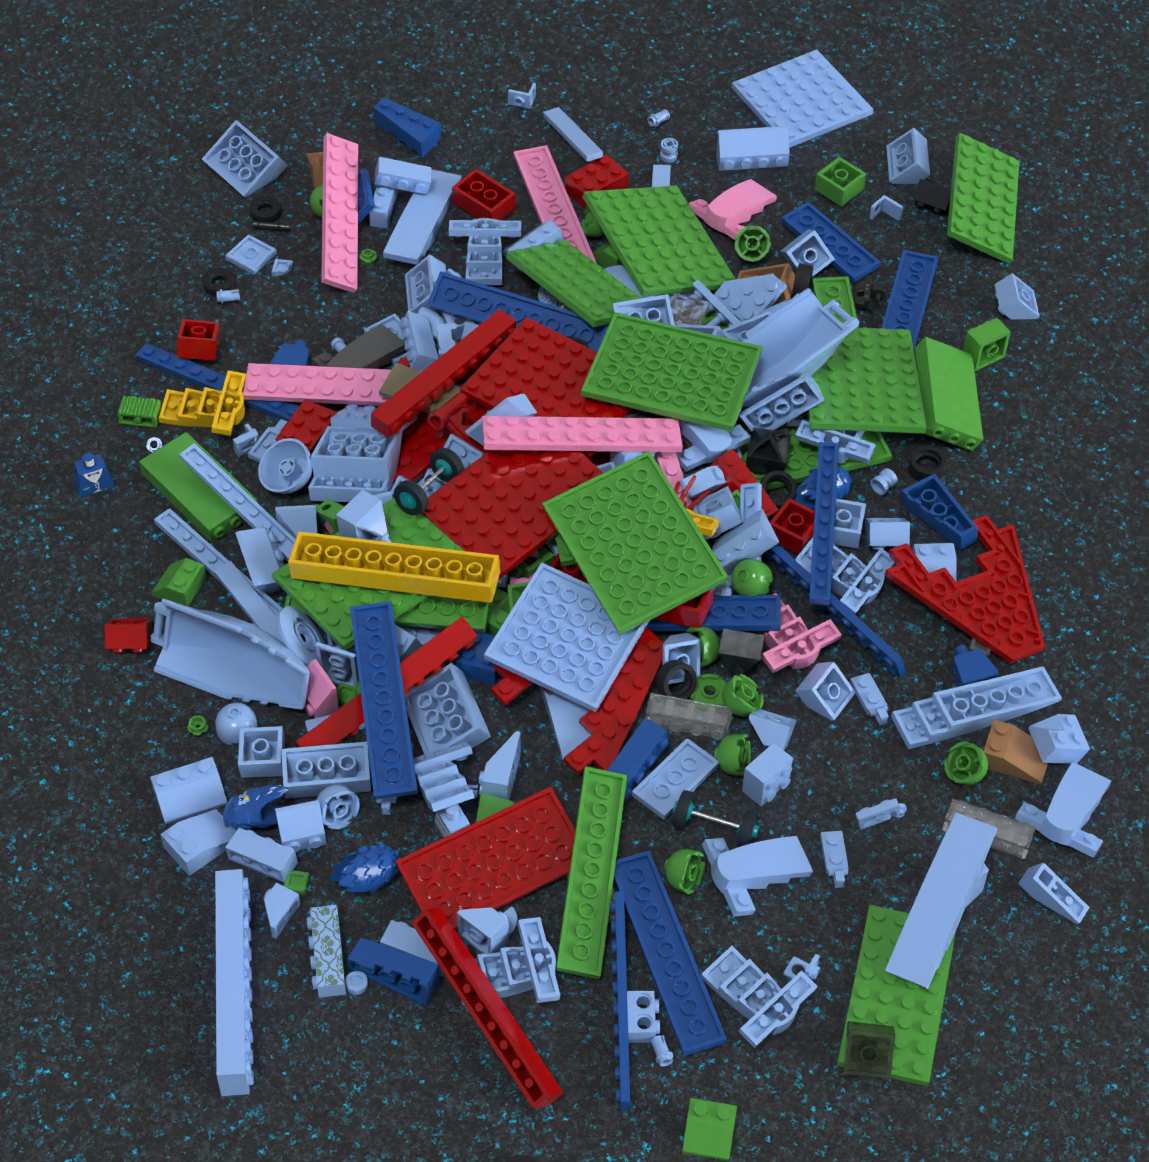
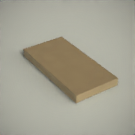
M396 362L379 390V395L386 398L392 397L421 372ZM453 385L450 390H446L441 394L437 401L429 404L423 412L430 414L433 410L441 408L456 394L460 393L461 387Z

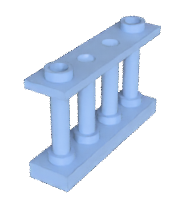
M699 280L692 284L694 288L693 295L676 309L672 310V314L679 316L696 301L702 300L705 306L693 314L690 319L699 320L709 311H714L716 317L706 325L717 326L725 322L728 325L727 327H731L741 322Z

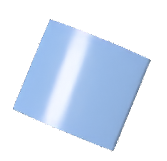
M327 426L311 455L314 478L308 487L310 501H326L329 499L334 502H350L361 490L371 495L389 492L392 489L397 471L402 432L387 438L377 430Z

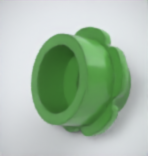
M365 249L361 252L359 258L364 265L369 266L376 262L377 255L374 250Z
M193 716L189 720L187 729L193 735H201L208 730L207 721L202 716Z

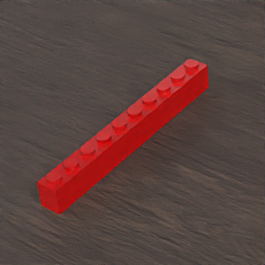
M501 309L497 310L371 413V427L387 438L398 433L401 427L406 423H410L418 413L423 412L433 401H437L441 394L446 390H450L458 380H462L480 362L489 358L491 353L516 329L517 320Z
M463 616L400 662L404 696L410 693L408 689L412 685L418 687L426 681L424 676L431 672L433 675L443 668L440 664L445 660L451 662L459 656L457 651L462 647L466 650L475 643L473 639L477 637V634ZM361 693L294 742L296 747L343 744L341 739L347 735L351 738L359 732L360 729L358 727L365 722Z
M425 909L411 924L533 1109L548 1107L564 1092L442 909Z

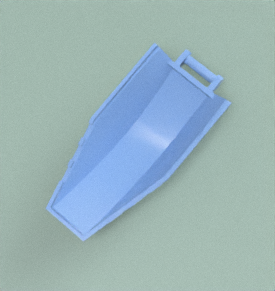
M807 288L745 334L746 339L743 341L763 347L742 407L758 403L805 374L812 376L830 358L841 341L858 327L859 320L845 312L836 300L830 301L823 307L812 291ZM832 313H836L845 322L842 324Z
M166 599L155 603L154 633L151 634L150 641L162 646L163 649L154 667V672L225 699L235 697L242 698L245 702L257 700L261 704L266 705L271 702L278 703L280 707L303 709L305 707L310 671L301 659L279 639L246 621L229 615L195 609ZM164 615H165V616H166V623H165V631H164V635H163V634H162V628H163V620H164Z

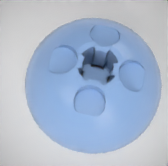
M286 438L275 442L265 451L260 460L258 468L260 482L266 489L277 494H290L300 490L306 485L312 474L311 454L308 448L297 439Z

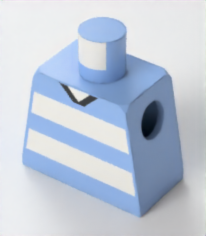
M458 804L436 811L435 824L443 837L449 836L470 825Z

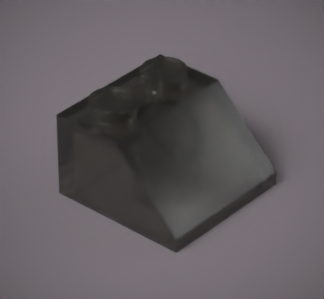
M848 1021L845 1040L844 1074L890 1080L895 1042L894 1026Z

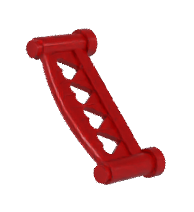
M465 393L456 394L441 408L433 410L428 415V423L432 428L441 430L446 426L457 437L483 453L488 452V450H484L482 444L466 434L465 431L472 425L461 424L462 414L467 415L473 424L483 416L467 404L469 398Z

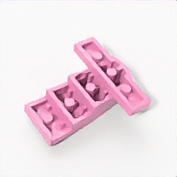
M749 179L726 190L709 205L702 199L689 202L688 205L709 226L735 240L738 232L744 228L739 223L750 221L751 215L763 212L764 206L774 203L777 196L752 179Z
M781 599L780 631H755L758 635L765 636L764 642L770 648V650L762 653L761 658L772 673L788 665L793 669H802L810 666L818 658L821 648L841 639L842 636L831 619L808 630L801 617H796L790 606H785Z

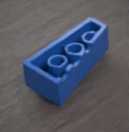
M384 97L374 106L375 123L387 133L395 135L399 142L403 141L408 149L416 151L420 158H423L441 139L440 122Z
M936 474L901 490V504L949 542L954 543L957 548L962 550L977 542L978 527Z
M646 717L607 770L627 775L625 801L630 797L632 790L670 747L667 730Z
M360 938L347 958L349 970L363 972L367 979L426 1007L440 987L438 963L376 943L373 940Z

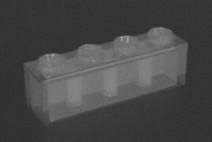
M651 693L646 710V718L662 728L670 729L674 732L681 731L696 736L702 735L714 739H723L729 735L733 710L725 706Z
M952 799L945 817L943 831L947 832L957 812L998 828L991 844L992 848L1023 859L1026 858L1036 827L1026 822L1016 821L1006 815H999L985 808L970 805L965 801Z

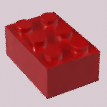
M605 154L603 157L565 176V189L567 194L585 210L587 204L583 199L584 192L628 189L629 173Z
M475 169L452 187V203L477 219L490 218L502 220L516 209V193Z
M304 399L275 438L276 442L286 438L297 439L308 448L312 455L327 426H331L330 418L336 415L337 412Z

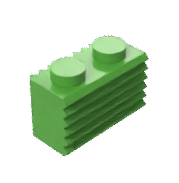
M124 395L117 413L119 424L157 428L161 402L159 399L156 400L154 398L145 399L136 396L126 397Z

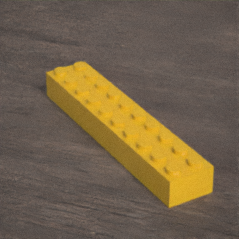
M298 531L288 561L290 575L293 579L489 603L493 601L500 575L499 555Z

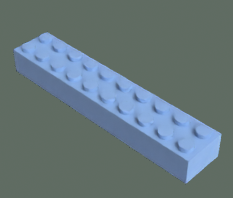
M242 869L215 871L217 1079L221 1096L250 1094L249 1085H254L253 1071H251V1064H253V1050H251L253 1031L250 1023L253 1022L252 1008H250V1001H252V988H250V981H252V970L250 967L252 953L249 941H251V928H249V922L251 921V910L249 908L251 894L248 877L244 878Z

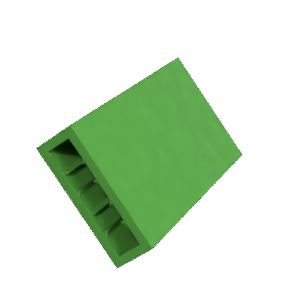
M925 336L915 347L918 379L927 427L924 434L973 451L983 441V432L972 354Z
M185 432L140 460L141 474L212 543L233 528L238 527L245 520L179 458L180 453L195 443L256 502L257 499Z

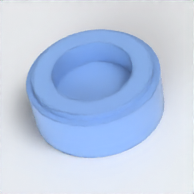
M360 971L350 972L345 978L346 990L353 995L365 992L368 987L366 975Z

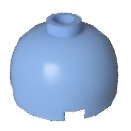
M231 703L224 706L217 714L215 720L217 736L228 745L239 743L240 728H255L258 726L253 710L242 703Z
M343 785L326 787L316 799L319 800L323 824L331 829H340L350 824L347 821L352 816L356 817L360 807L359 798L352 790Z

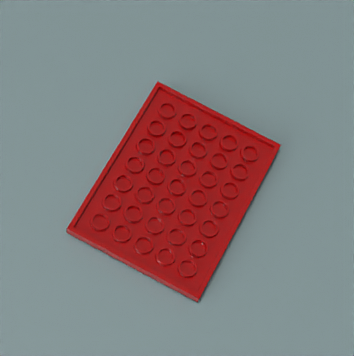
M527 317L460 388V393H465L468 398L491 410L508 397L525 394L536 410V414L541 417L625 418L633 409L581 396L582 387L597 352ZM580 451V452H581L585 457H587L588 459H590V457H591L596 451Z
M489 450L464 469L458 476L456 475L428 497V505L422 514L464 551L499 555L500 579L558 534L542 503L603 474V472L580 451Z

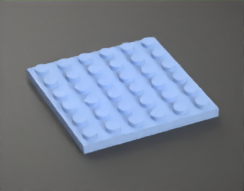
M818 50L734 81L731 86L766 127L788 126L789 148L873 114V108Z
M541 563L486 650L484 659L596 712L649 621L619 635L589 584Z

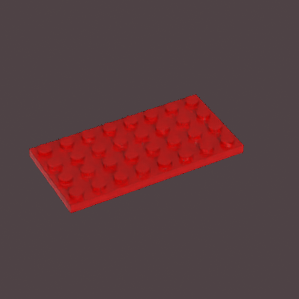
M549 787L395 862L420 912L422 913L425 909L441 908L456 930L458 929L457 912L459 910L493 908L497 910L568 875L575 829L552 787Z

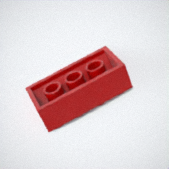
M734 449L718 457L709 466H718L727 482L711 494L727 486L731 493L737 489L740 492L741 485L758 482ZM762 488L761 509L764 510L770 522L779 509Z

